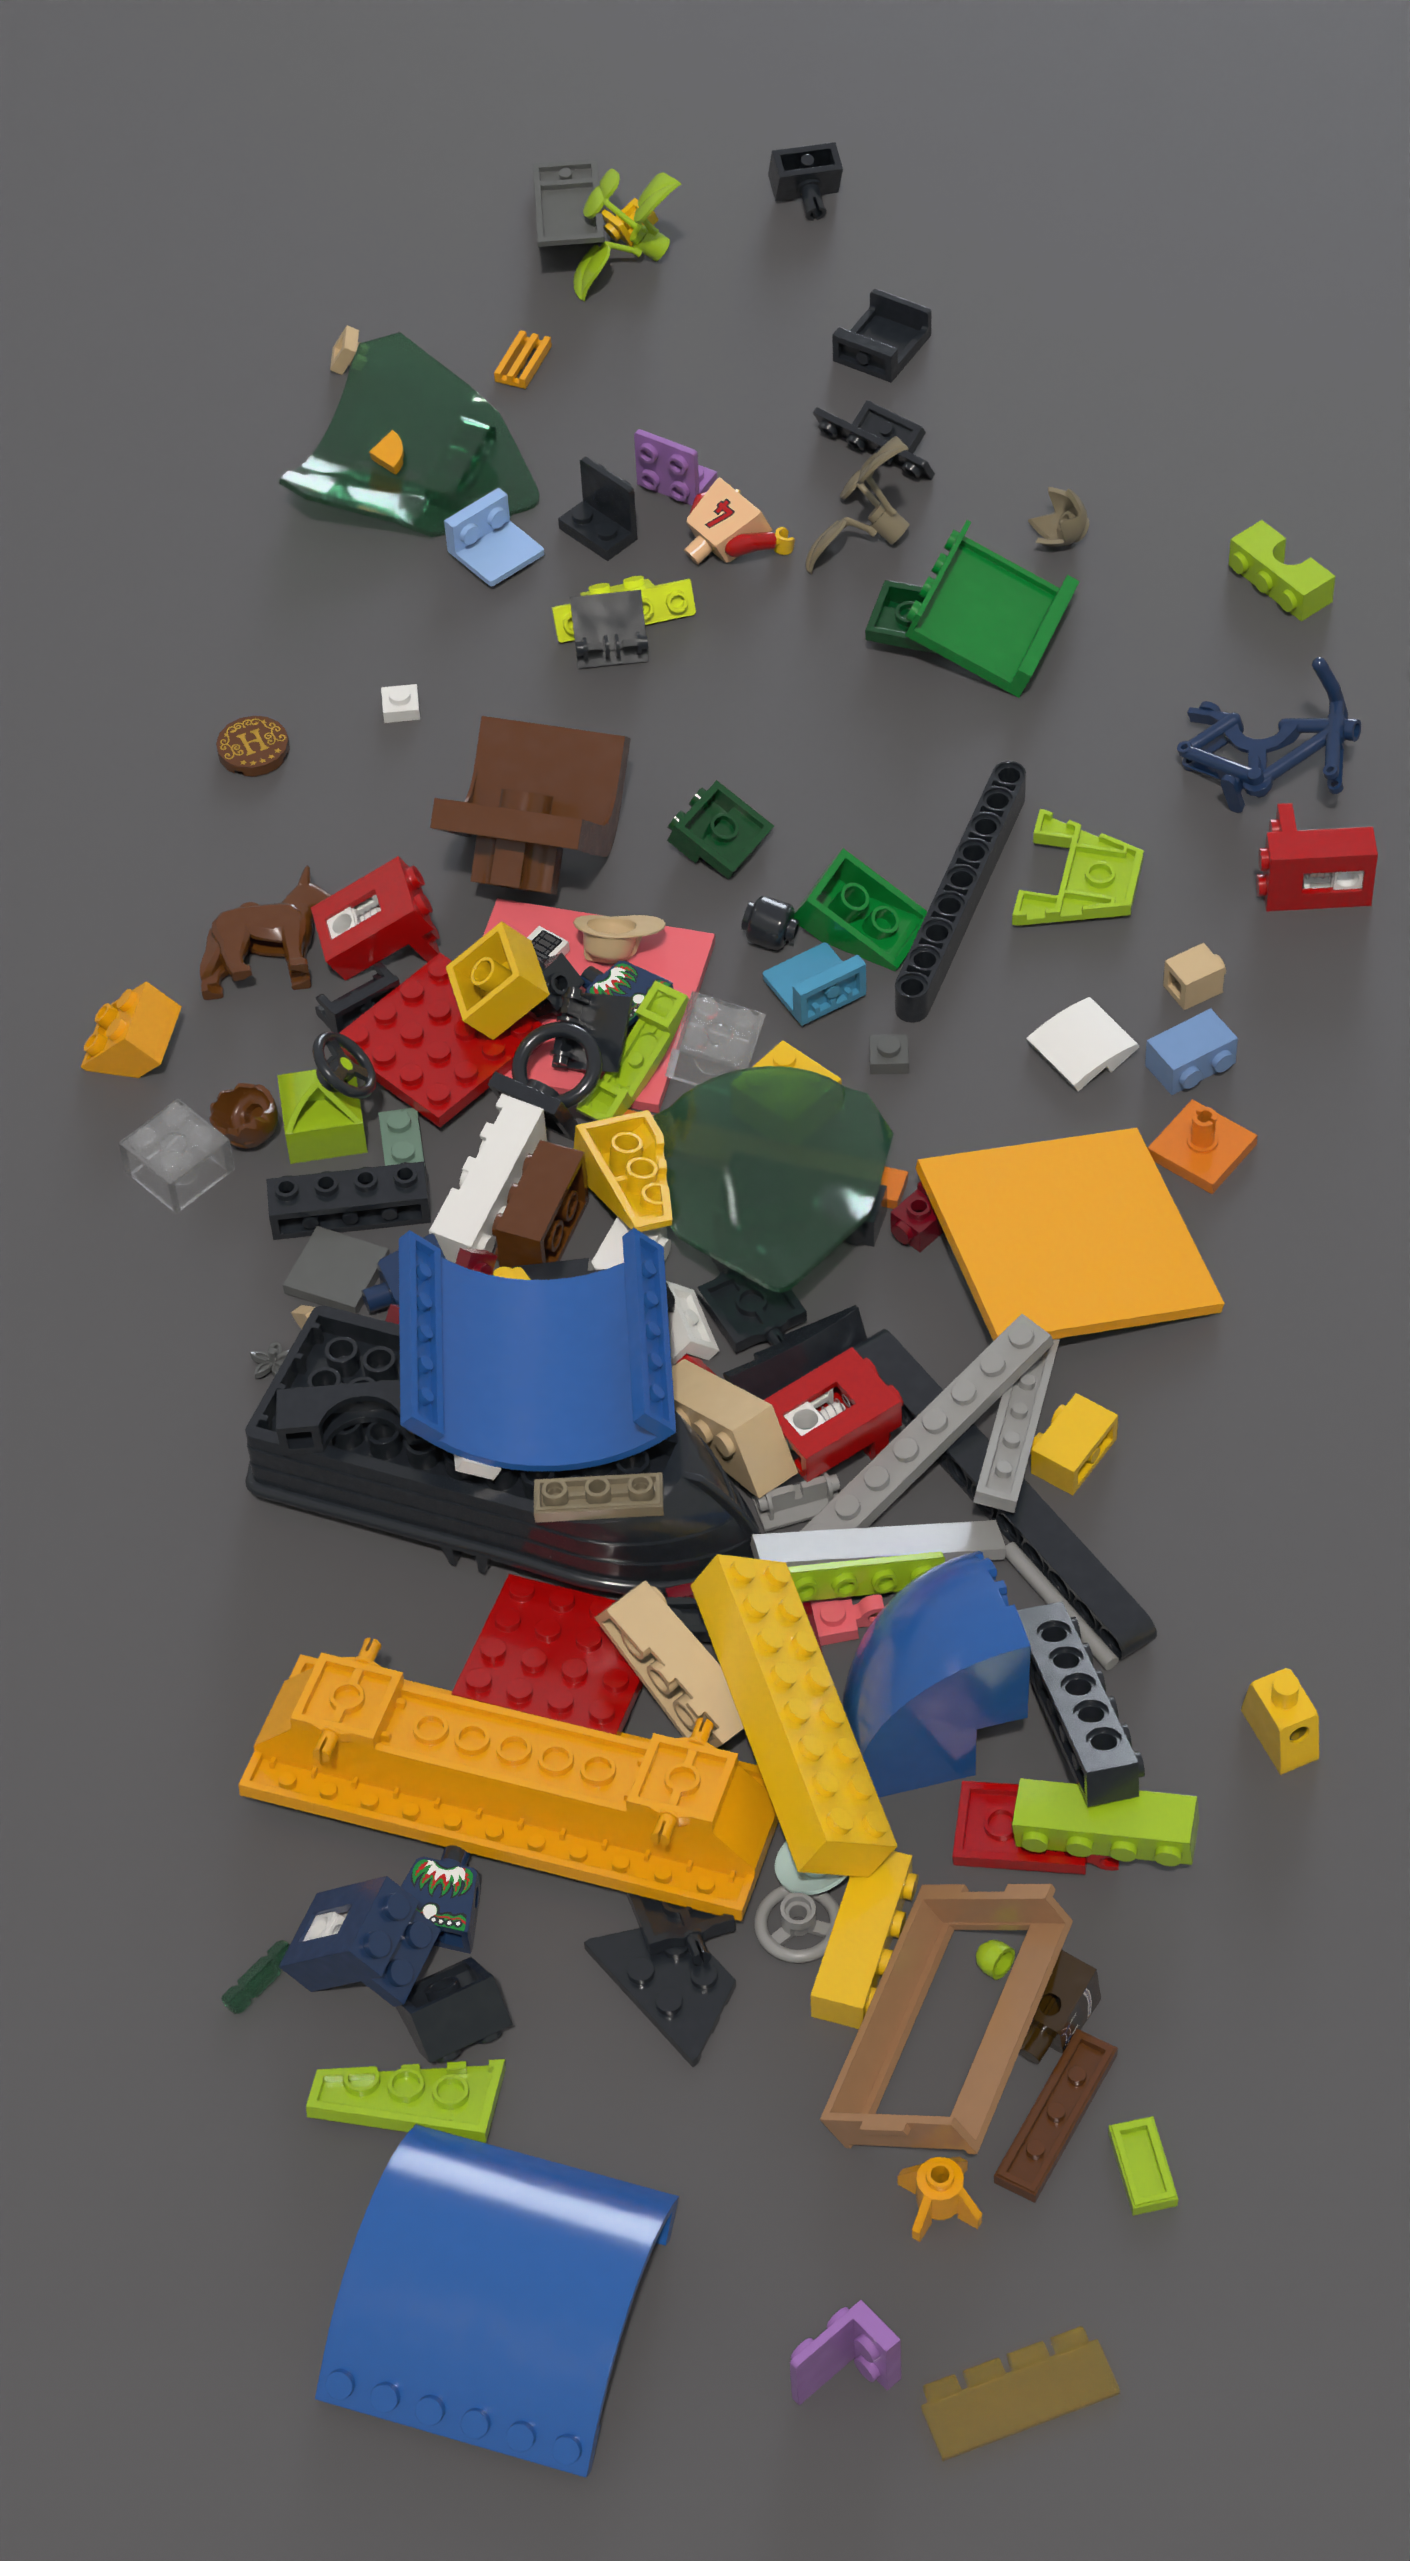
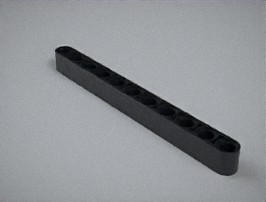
M882 1329L853 1346L863 1359L868 1358L872 1361L883 1382L887 1386L893 1385L903 1399V1406L901 1407L902 1423L905 1427L943 1391L888 1330ZM974 1423L936 1460L972 1501H974L989 1445L988 1438ZM1024 1478L1014 1513L975 1503L989 1520H996L999 1530L1010 1543L1015 1542L1119 1660L1126 1658L1156 1639L1157 1630L1147 1612Z

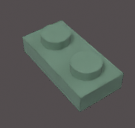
M414 1108L378 1112L385 1166L404 1162H423L424 1156L417 1111Z

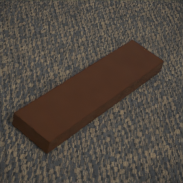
M1076 2029L994 2174L995 2184L1034 2203L1037 2201L1118 2055L1117 2047Z

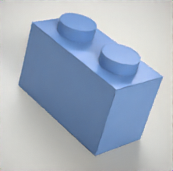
M1210 1008L1148 1039L1145 1066L1171 1095H1174L1183 1089H1190L1196 1086L1201 1080L1217 1072L1226 1071L1235 1064L1238 1038Z

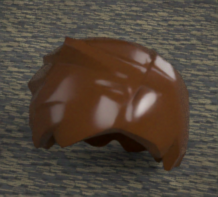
M238 1083L234 1089L221 1091L217 1101L210 1105L211 1116L209 1120L214 1129L225 1139L229 1140L233 1146L239 1148L259 1146L273 1135L278 1124V1111L274 1098L270 1091L260 1084Z

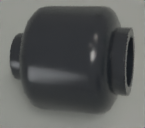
M761 896L756 902L750 901L742 919L741 930L746 931V937L749 942L769 949L780 950L784 947L787 940L794 942L799 930L800 920L794 919L795 911L790 903L768 896Z

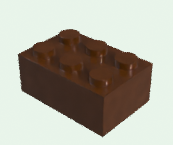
M540 1140L534 1153H529L526 1156L522 1168V1177L518 1184H512L507 1197V1206L503 1213L496 1215L492 1227V1235L496 1237L497 1242L495 1254L498 1255L496 1261H499V1267H510L513 1269V1266L561 1260L589 1203L585 1152Z

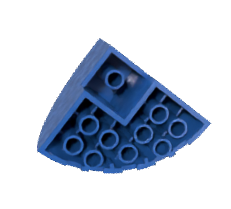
M981 1551L950 1559L912 1580L879 1612L865 1632L855 1652L846 1679L842 1706L879 1798L976 1775L977 1729L1028 1718L1031 1645L1015 1604L1009 1606L1005 1582L1003 1580L994 1582L997 1576V1569L989 1558L984 1559Z

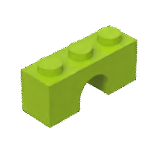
M1263 520L1231 538L1229 566L1236 573L1241 574L1254 584L1260 592L1265 593L1277 602L1283 610L1290 612L1301 622L1333 602L1335 575L1311 557L1300 564H1284L1286 538Z

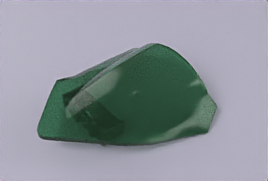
M401 332L359 343L338 407L321 442L306 462L295 470L287 471L279 480L280 485L305 500L393 522L430 537L444 535L445 519L497 488H500L508 495L510 516L535 508L539 504L540 499L538 487L501 414L469 384ZM392 430L399 435L404 447L403 466L396 475L371 460L369 451Z
M763 1066L739 1069L713 1077L687 1091L669 1108L653 1116L664 1135V1156L667 1163L666 1175L673 1219L670 1228L678 1239L773 1292L788 1291L806 1277L870 1216L879 1191L894 1133L868 1093L847 1088L829 1077L812 1071L784 1066Z

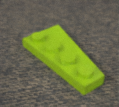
M505 2059L489 2060V2065L468 2067H466V2061L447 2062V2068L420 2069V2064L401 2065V2068L396 2071H378L376 2066L317 2069L306 2104L307 2117L409 2132L417 2124L486 2143L506 2071Z

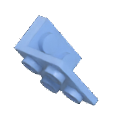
M500 488L495 489L444 520L447 551L489 586H495L544 556V548L510 521L508 495Z

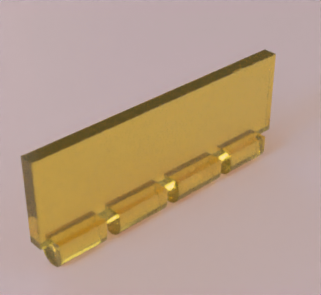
M1079 2326L1050 2337L1056 2355L1050 2356L1044 2342L1039 2341L1006 2354L1011 2372L1005 2373L1002 2362L997 2357L962 2371L968 2387L961 2390L955 2374L923 2385V2391L928 2403L921 2405V2410L942 2461L1119 2395L1121 2390L1098 2339L1089 2342L1084 2328Z

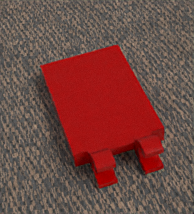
M962 1781L952 1856L955 1866L1086 1874L1087 1863H1091L1103 1870H1119V1860L1111 1856L1091 1854L1087 1857H1077L1064 1851L1046 1850L1044 1852H1032L1023 1847H1017L1012 1822L1019 1784Z

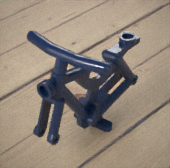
M1315 658L1312 661V667L1329 698V715L1327 718L1281 719L1278 723L1279 732L1265 739H1252L1243 734L1244 725L1238 713L1221 712V709L1216 704L1209 701L1202 702L1199 708L1189 707L1187 714L1190 722L1211 726L1189 741H1183L1178 744V753L1181 757H1184L1182 760L1183 767L1186 771L1194 770L1221 780L1220 784L1231 811L1235 813L1243 811L1245 803L1241 794L1242 789L1250 796L1258 798L1266 796L1271 790L1274 780L1324 746L1326 747L1323 774L1327 779L1329 792L1332 794L1342 792L1344 788L1342 784L1343 743L1346 740L1356 742L1359 739L1361 721L1353 718L1348 719V710L1341 687L1324 658ZM1301 733H1317L1267 767V753L1294 743ZM1229 743L1237 750L1248 753V767L1213 753Z

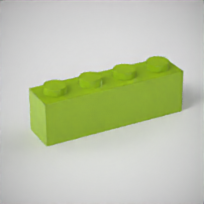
M1020 1778L1012 1828L1016 1846L1023 1847L1032 1852L1055 1850L1068 1852L1077 1857H1087L1093 1854L1111 1856L1123 1862L1140 1859L1156 1861L1164 1866L1192 1865L1199 1825V1809L1197 1796L1139 1790V1797L1087 1807L1077 1784Z

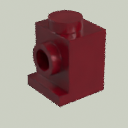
M921 1181L917 1184V1190L890 1212L891 1232L894 1237L902 1244H908L918 1252H922L944 1232Z

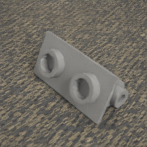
M824 1472L822 1476L816 1477L809 1482L802 1481L797 1485L791 1484L776 1488L760 1499L753 1496L752 1500L763 1529L767 1532L813 1519L838 1494L837 1490H840V1484L836 1474L828 1475L827 1472Z

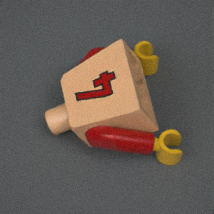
M719 477L707 492L697 494L694 498L686 523L696 538L684 551L697 565L711 552L725 563H728L737 557L761 550L774 549L778 554L788 555L793 551L795 539L793 537L788 538L789 531L785 527L777 528L775 534L771 532L772 528L763 513L740 494L741 491L739 489L735 490Z

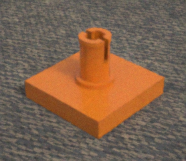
M1192 1099L1150 1144L1148 1150L1155 1163L1213 1194L1257 1145L1258 1135L1220 1115L1212 1108L1206 1107Z

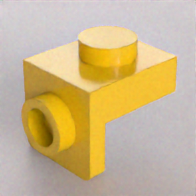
M634 198L621 210L633 221L635 212L639 208L638 199ZM604 209L601 213L606 223L603 227L606 233L614 241L617 242L621 239L632 247L633 242L630 241V235L634 229L617 215L614 216ZM654 211L647 217L652 225L659 220Z

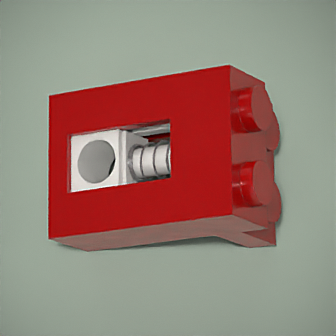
M1293 803L1277 804L1276 819H1272L1269 822V832L1266 833L1265 848H1259L1258 854L1259 869L1263 871V874L1256 875V890L1258 897L1264 896L1266 912L1372 906L1378 858L1373 827L1297 831Z
M397 856L311 907L325 962L345 981L408 944L427 962L440 953L436 942L440 936L430 918V913L433 912V909L421 888L425 885L424 879L414 865L409 867Z
M853 1347L764 1399V1401L772 1404L785 1439L800 1456L794 1462L798 1473L806 1482L818 1477L860 1450H863L873 1460L889 1444L890 1432L902 1426L901 1407L903 1406V1399L893 1385L887 1386L879 1377L872 1361L868 1358L863 1359Z

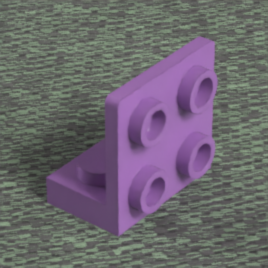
M641 429L635 432L637 485L674 498L677 501L693 505L695 496L707 492L717 480L716 471L698 465V453L696 450Z
M862 2300L850 2309L844 2307L836 2312L829 2320L827 2329L815 2340L812 2338L804 2340L791 2355L792 2399L798 2405H801L853 2359L857 2369L868 2381L874 2382L877 2380L887 2391L901 2379V2340Z

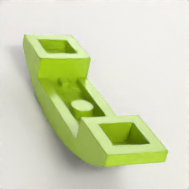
M656 980L654 981L636 1010L639 1019L625 1040L619 1073L605 1072L591 1094L578 1103L575 1108L577 1112L597 1121L621 1116L628 1110L645 1088L667 1052L689 1001L687 995Z

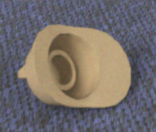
M584 915L575 918L573 922L574 926L583 932L585 959L609 964L630 959L637 952L642 936L658 933L666 926L663 919L647 915L614 917Z

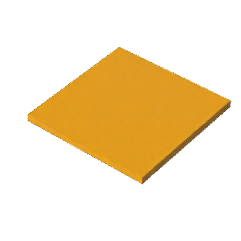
M1138 1128L917 1160L915 1169L993 1341L1021 1314H1024L1048 1332L1052 1339H1059L1222 1312L1225 1303Z

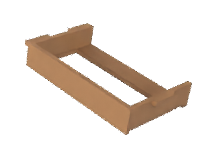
M965 1884L921 1886L820 2118V2121L845 2148L851 2149L853 2145L958 2149L965 2150L968 2154H978L1073 1923V1920L1053 1898L1056 1889L1052 1884H1007L1004 1892H968L969 1889ZM954 1930H1028L951 2116L876 2114Z

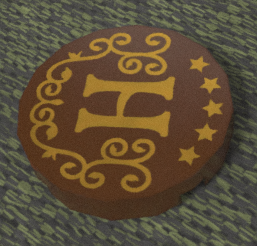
M264 716L243 717L227 724L219 733L216 742L220 763L230 772L235 773L234 770L243 772L244 776L251 777L268 774L279 768L284 762L283 758L290 750L286 729L278 721Z

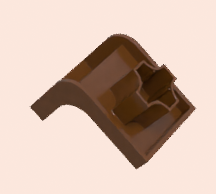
M482 716L474 771L464 802L434 798L430 828L463 837L477 835L471 882L557 895L563 848L599 857H607L612 849L618 827L631 738L621 735Z

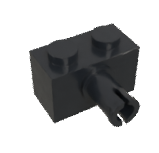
M836 142L772 150L768 177L775 201L802 198L805 215L808 220L814 221L813 211H815L817 220L823 218L827 212L821 195L839 192L843 172Z

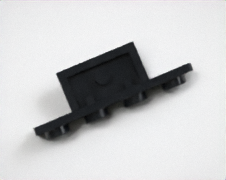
M866 400L852 424L818 407L815 408L813 415L820 423L818 428L822 432L833 438L837 434L846 438V442L859 451H863L866 448L876 453L890 439L897 436L908 447V450L896 454L884 463L891 465L892 462H895L902 466L901 468L904 472L917 479L920 476L929 480L933 479L935 473L929 463L913 454L926 434L922 426Z

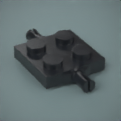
M721 1249L720 1254L718 1251L713 1254L712 1261L721 1273L714 1280L698 1286L697 1297L735 1353L766 1340L769 1341L771 1346L785 1341L783 1336L785 1330L807 1321L806 1309L768 1255L751 1263L735 1265L725 1249Z
M626 1892L650 1955L665 1952L666 1949L676 1946H687L693 1963L701 1966V1958L704 1964L708 1963L711 1959V1954L704 1940L736 1930L733 1915L723 1914L719 1916L695 1910L688 1906L683 1907Z

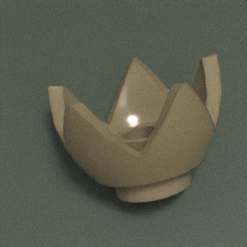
M1048 487V494L1053 504L1054 513L1028 520L1036 532L1043 537L1037 538L1035 543L1059 547L1079 542L1086 535L1089 528V518L1087 517V510L1083 502L1070 488L1065 491Z

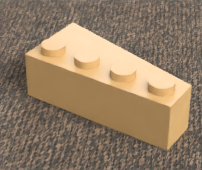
M686 1359L672 1366L675 1410L704 1440L725 1472L759 1499L798 1473L772 1404Z
M645 1580L594 1617L683 1738L691 1737L698 1718H703V1726L706 1719H709L714 1724L707 1742L716 1748L723 1745L744 1728L720 1664L670 1609L665 1597L656 1587L650 1586Z

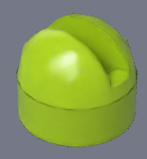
M996 1939L981 1944L976 1951L977 1965L985 1974L995 1980L1001 1979L1006 1975L1015 1959V1950Z

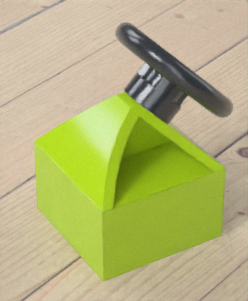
M324 1032L318 1035L313 1043L312 1052L317 1069L277 1075L290 1164L368 1153L360 1099L370 1096L375 1090L377 1081L375 1069L367 1054L353 1040L337 1032ZM325 1045L332 1054L327 1060L324 1053ZM342 1048L347 1050L357 1060L359 1065L355 1064L345 1055ZM357 1078L365 1081L362 1087H358Z

